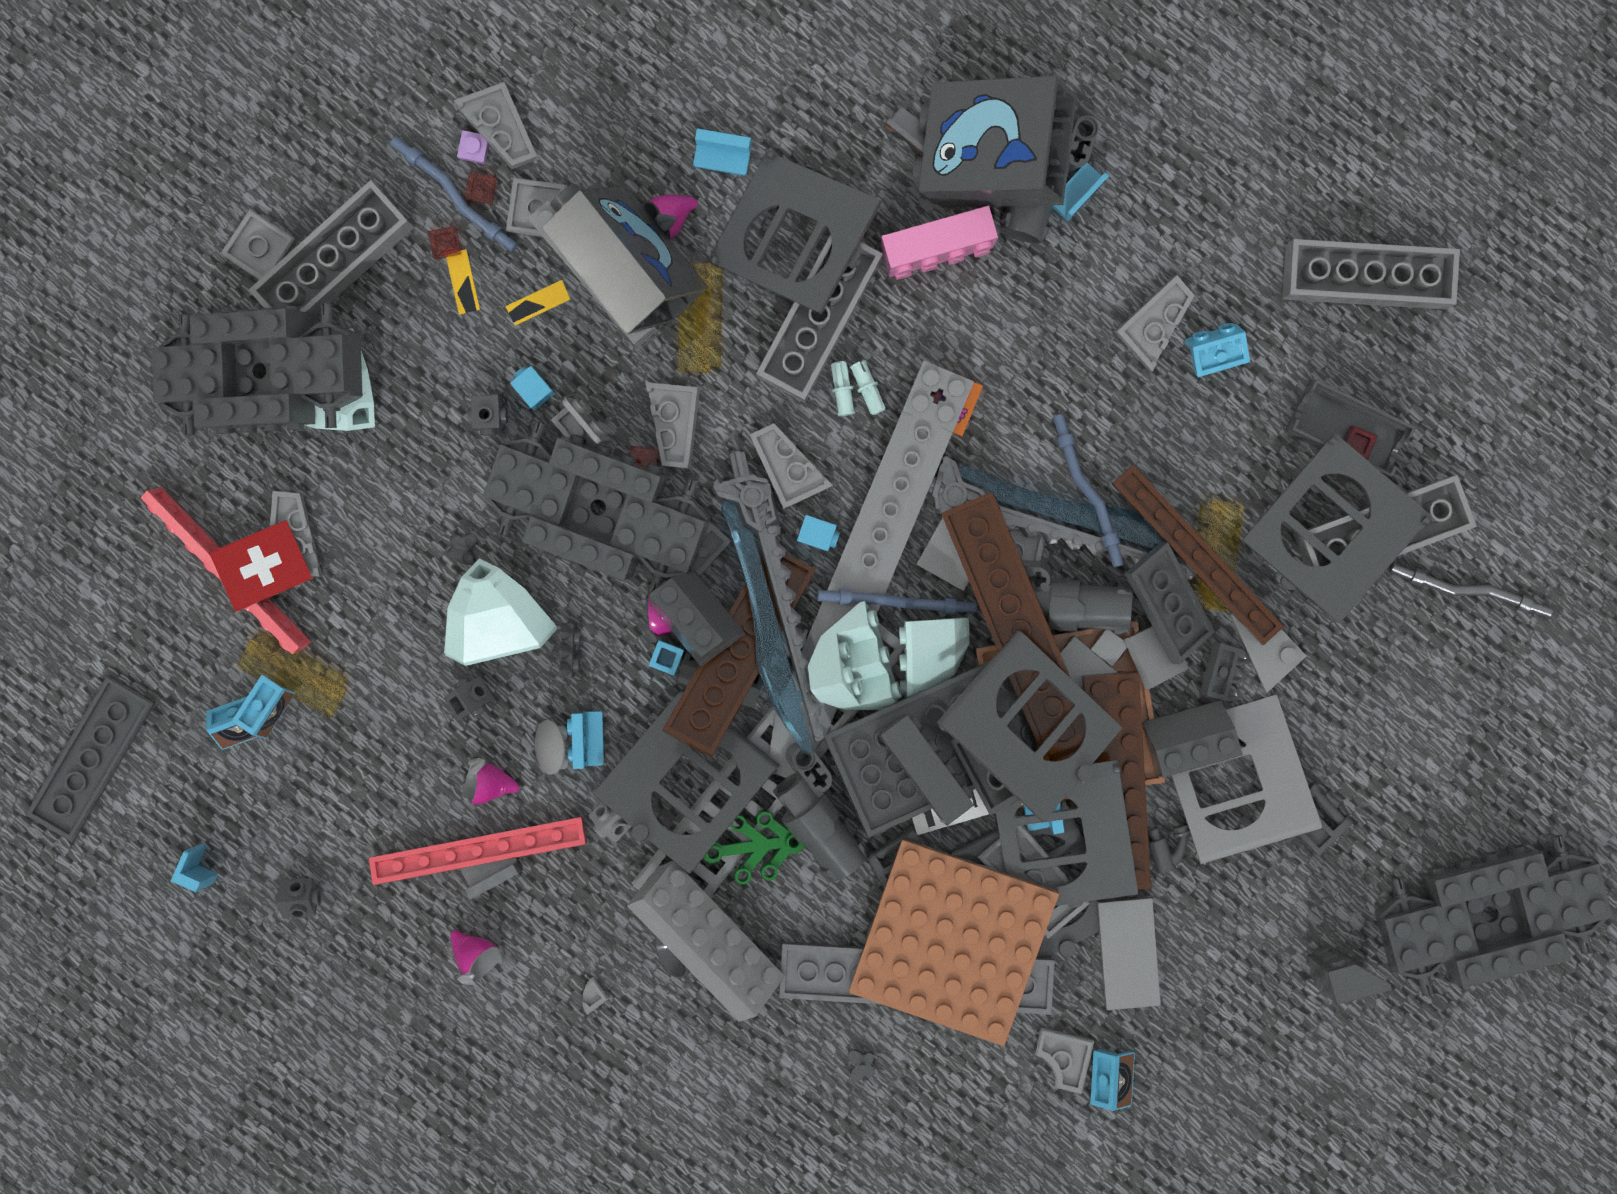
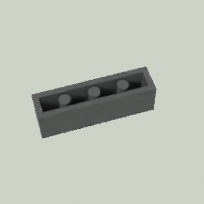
M903 714L877 735L942 823L948 826L974 806L970 800L973 795L964 783L959 785L953 776L956 775V772L949 762L945 761L943 763L937 756L940 750L930 738L926 741L920 733L923 727L914 716L909 718L908 715Z

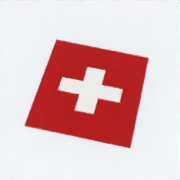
M287 520L209 552L235 612L313 579Z

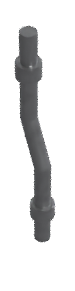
M1395 562L1392 563L1389 570L1390 573L1409 579V583L1417 586L1424 585L1451 596L1488 595L1515 605L1517 610L1525 613L1530 611L1546 618H1550L1553 613V608L1535 602L1532 597L1524 594L1519 596L1490 584L1452 585L1426 575V571L1418 568L1410 569Z

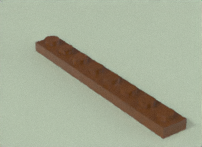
M1131 465L1112 483L1115 489L1165 542L1169 543L1171 549L1261 645H1265L1284 627L1134 465Z

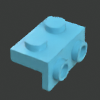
M587 711L572 713L571 719L567 720V733L572 735V746H568V762H573V769H584L587 766H602L604 764L603 712Z

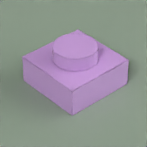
M462 130L457 157L461 160L485 164L489 143L479 133Z

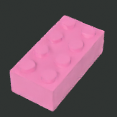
M985 206L883 235L880 247L888 276H895L896 280L911 276V271L922 269V272H928L938 268L937 264L948 261V264L952 265L964 261L963 256L974 254L975 257L987 255L990 253V249L994 247L998 235L990 207Z

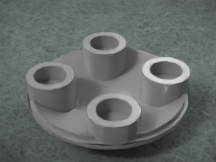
M551 720L543 721L538 726L535 735L537 761L541 769L550 775L556 774L559 770L566 769L568 766V757L565 754L567 730L563 725L558 726Z

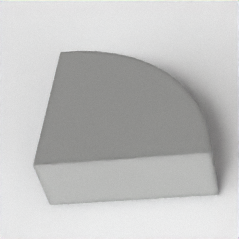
M595 976L590 978L583 990V1008L588 1015L610 998Z

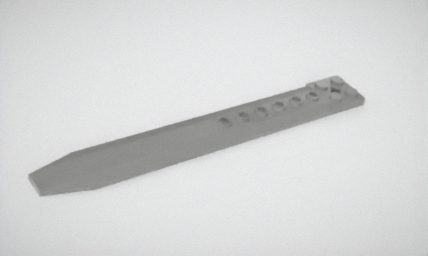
M923 360L827 591L851 589L852 592L886 593L974 381ZM940 389L943 391L942 395L946 397V400L935 404L933 403L934 398L930 394ZM822 601L802 653L811 659L820 636L858 603H851L850 606L839 605L838 602ZM867 604L871 610H875L876 613L878 612L880 605ZM795 671L791 675L775 714L769 757L780 765L777 768L776 774L785 778L795 773L786 760L785 753L787 748L793 743H802L815 750L821 742H815V739L812 737ZM812 693L811 698L822 706L821 715H818L816 720L828 731L837 707L820 702ZM805 750L797 754V763L804 761L806 757Z

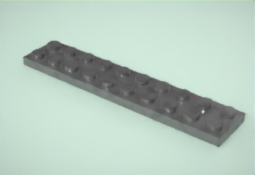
M797 942L782 943L781 972L785 977L780 982L779 998L880 1004L849 993V988L864 948L863 946ZM1036 957L1017 1013L1052 1015L1054 958Z

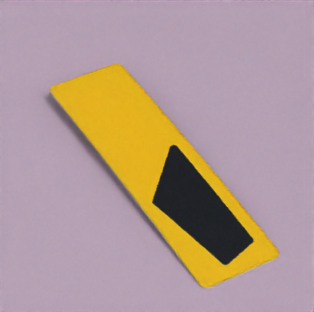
M467 250L445 253L459 315L480 310Z
M560 280L505 307L514 325H517L571 299L563 281Z

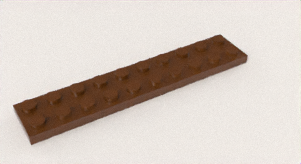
M994 492L941 513L998 651L1018 630L1026 635L1070 677ZM1019 671L1009 676L1017 697L1036 678L1037 672ZM1047 680L1044 681L1022 707L1038 747L1073 707ZM1081 714L1075 718L1044 755L1043 759L1045 761H1062L1076 752L1084 734Z

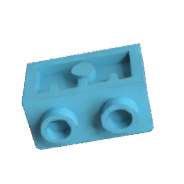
M1223 324L1217 330L1196 332L1192 335L1193 337L1185 339V343L1191 351L1194 374L1197 377L1250 362L1246 332L1237 324Z

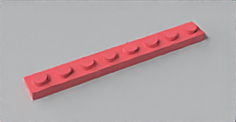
M162 487L147 490L141 497L147 504V508L153 514L158 515L166 524L167 529L185 543L186 549L195 554L203 562L204 567L220 579L209 552L220 547ZM269 598L244 608L253 613L260 621L261 626L271 632L279 640L280 646L291 654L305 649L311 643L300 629Z
M583 817L371 857L369 858L372 884L389 883L586 845L587 839Z

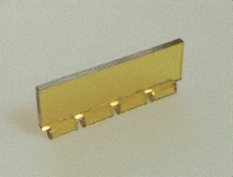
M689 263L708 286V289L678 315V372L711 373V367H721V348L711 347V343H721L722 321L711 320V316H722V293H712V289H722V269L712 268L711 263Z
M1214 500L1211 501L1210 505L1200 504L1198 524H1205L1208 527L1207 530L1197 529V534L1235 573L1244 505ZM1201 580L1200 584L1190 582L1203 609L1230 612Z
M260 632L256 639H250L237 668L258 679L261 675L267 676L280 686L295 692L293 698L330 718L333 717L347 691L343 687L347 677L332 669H329L325 676H322L326 666L312 658L305 656L300 664L298 661L302 653L296 652L291 654L281 646L275 651L278 640L263 632Z

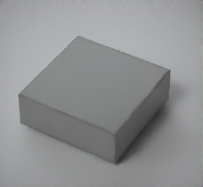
M1104 630L1090 650L1110 666H1113L1126 650L1127 645L1124 640L1111 630Z

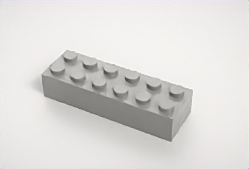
M370 180L255 283L249 291L264 308L282 309L283 306H299L300 311L311 313L312 320L321 312V303H331L415 227L385 193Z
M831 235L807 280L819 273L826 265L832 250ZM860 242L856 251L861 256V263L855 268L847 266L822 314L794 302L756 373L757 378L805 403L881 263L883 254Z
M1293 239L1285 245L1282 300L1447 309L1457 304L1460 249Z
M1458 475L1448 476L1405 492L1431 514L1432 517L1430 518V523L1422 527L1399 555L1477 527ZM1369 506L1358 510L1367 519L1369 518ZM1345 514L1307 530L1336 555H1339L1360 531L1361 526L1349 515ZM1297 533L1293 534L1305 565L1319 567L1329 564V560Z
M674 861L658 867L627 905L739 1022L756 1017L785 977Z

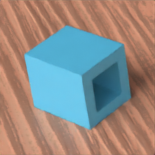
M532 366L519 369L513 375L514 380L510 383L529 407L535 411L556 394Z
M805 515L797 542L828 552L830 547H836L840 533L835 531L837 525Z
M662 639L658 640L649 666L675 676L678 673L687 649Z

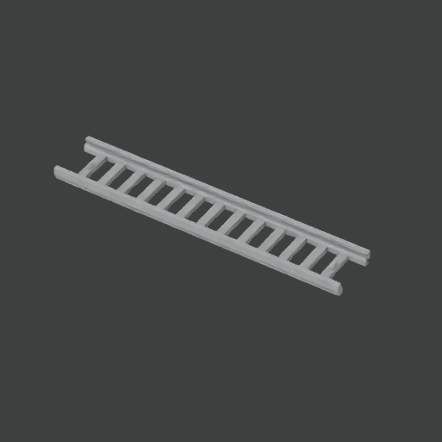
M879 623L878 629L882 640L894 648L890 654L889 662L892 669L900 659V654H904L905 644H900V639ZM785 690L747 737L750 742L768 756L770 744L761 735L769 725L774 726L775 714ZM838 708L844 714L835 725L830 724L827 733L847 725L858 710ZM825 739L814 750L819 758L828 750ZM733 756L720 771L726 778L730 776L736 767L739 769ZM769 778L762 788L776 798L767 809L774 818L783 805L772 792L777 784ZM714 779L691 807V810L697 815L704 810L714 818L721 809L710 801L719 788L730 797H732V793ZM751 800L745 807L754 816H756L758 811L765 810L754 800ZM766 814L762 815L760 817V822H767L769 816ZM684 816L672 832L683 835L687 831L691 835L701 832V829ZM733 821V826H740L737 821ZM758 823L754 826L760 833L765 829L760 827ZM730 826L728 827V830L742 840V842L752 841L742 832L734 831ZM660 849L657 850L632 882L637 890L661 866L660 863L666 854ZM711 849L714 854H717V849ZM745 853L722 856L721 859L725 864L717 874L701 862L695 867L693 872L708 883L703 891L709 897L713 895Z

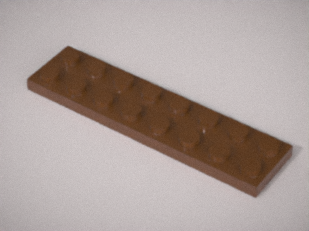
M785 553V557H782L780 562L791 571L790 579H787L785 584L796 593L795 602L790 604L791 608L795 609L816 569ZM761 555L729 612L731 617L745 632V635L702 667L698 666L663 727V732L711 758L783 631L763 555Z
M1139 672L1082 675L1083 691L1122 727L1094 763L1118 760V765L1121 768L1120 778L1138 890L1151 889Z

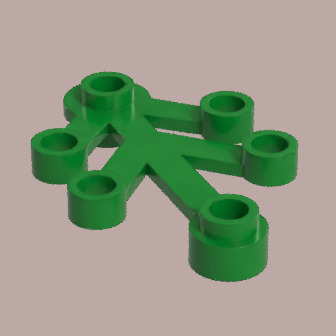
M760 810L755 816L756 822L762 828L768 827L778 837L766 838L748 824L743 815L739 814L737 818L742 819L741 825L733 826L732 823L730 827L734 831L742 832L752 841L723 845L717 841L711 848L717 849V854L710 857L707 853L704 860L709 863H716L721 860L722 856L752 852L742 866L737 867L733 873L737 883L747 884L751 879L752 870L769 850L778 849L772 859L764 863L760 868L763 878L771 881L777 877V869L789 854L801 852L805 844L797 842L795 845H789V840L794 836L788 828L786 829L773 819L768 810ZM765 814L768 815V821L761 823L760 817ZM767 868H773L771 875H765ZM740 872H747L744 879L738 878Z

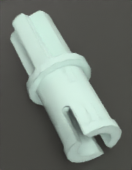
M866 360L850 366L859 386L858 393H862L870 413L876 415L884 411L885 405L876 387L878 382H874Z
M846 361L834 362L831 364L835 388L832 389V393L836 395L838 416L855 414L851 393L853 386H850Z

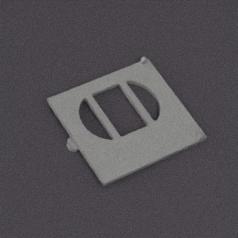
M1277 695L1226 709L1236 728L1238 739L1245 743V747L1241 748L1242 756L1250 755L1262 788L1260 792L1203 809L1200 808L1189 773L1242 756L1171 776L1197 852L1196 858L1200 861V864L1322 828ZM1259 800L1265 801L1259 817L1243 829L1224 830L1213 826L1205 820L1206 816Z

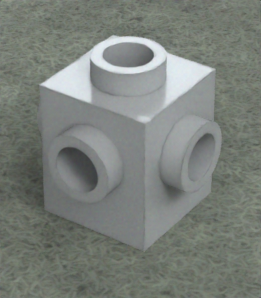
M603 802L589 815L595 824L593 826L594 831L603 839L607 836L617 842L632 827Z

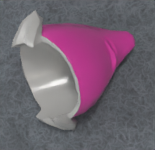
M481 758L468 761L470 767L465 784L460 785L462 798L468 800L470 804L476 805L487 803L504 794L517 793L519 791V785L501 768L487 763Z
M458 930L451 932L450 938L454 958L461 972V975L457 978L460 983L475 985L474 981L485 976L497 963H503V945H498L497 947L490 940L467 935Z

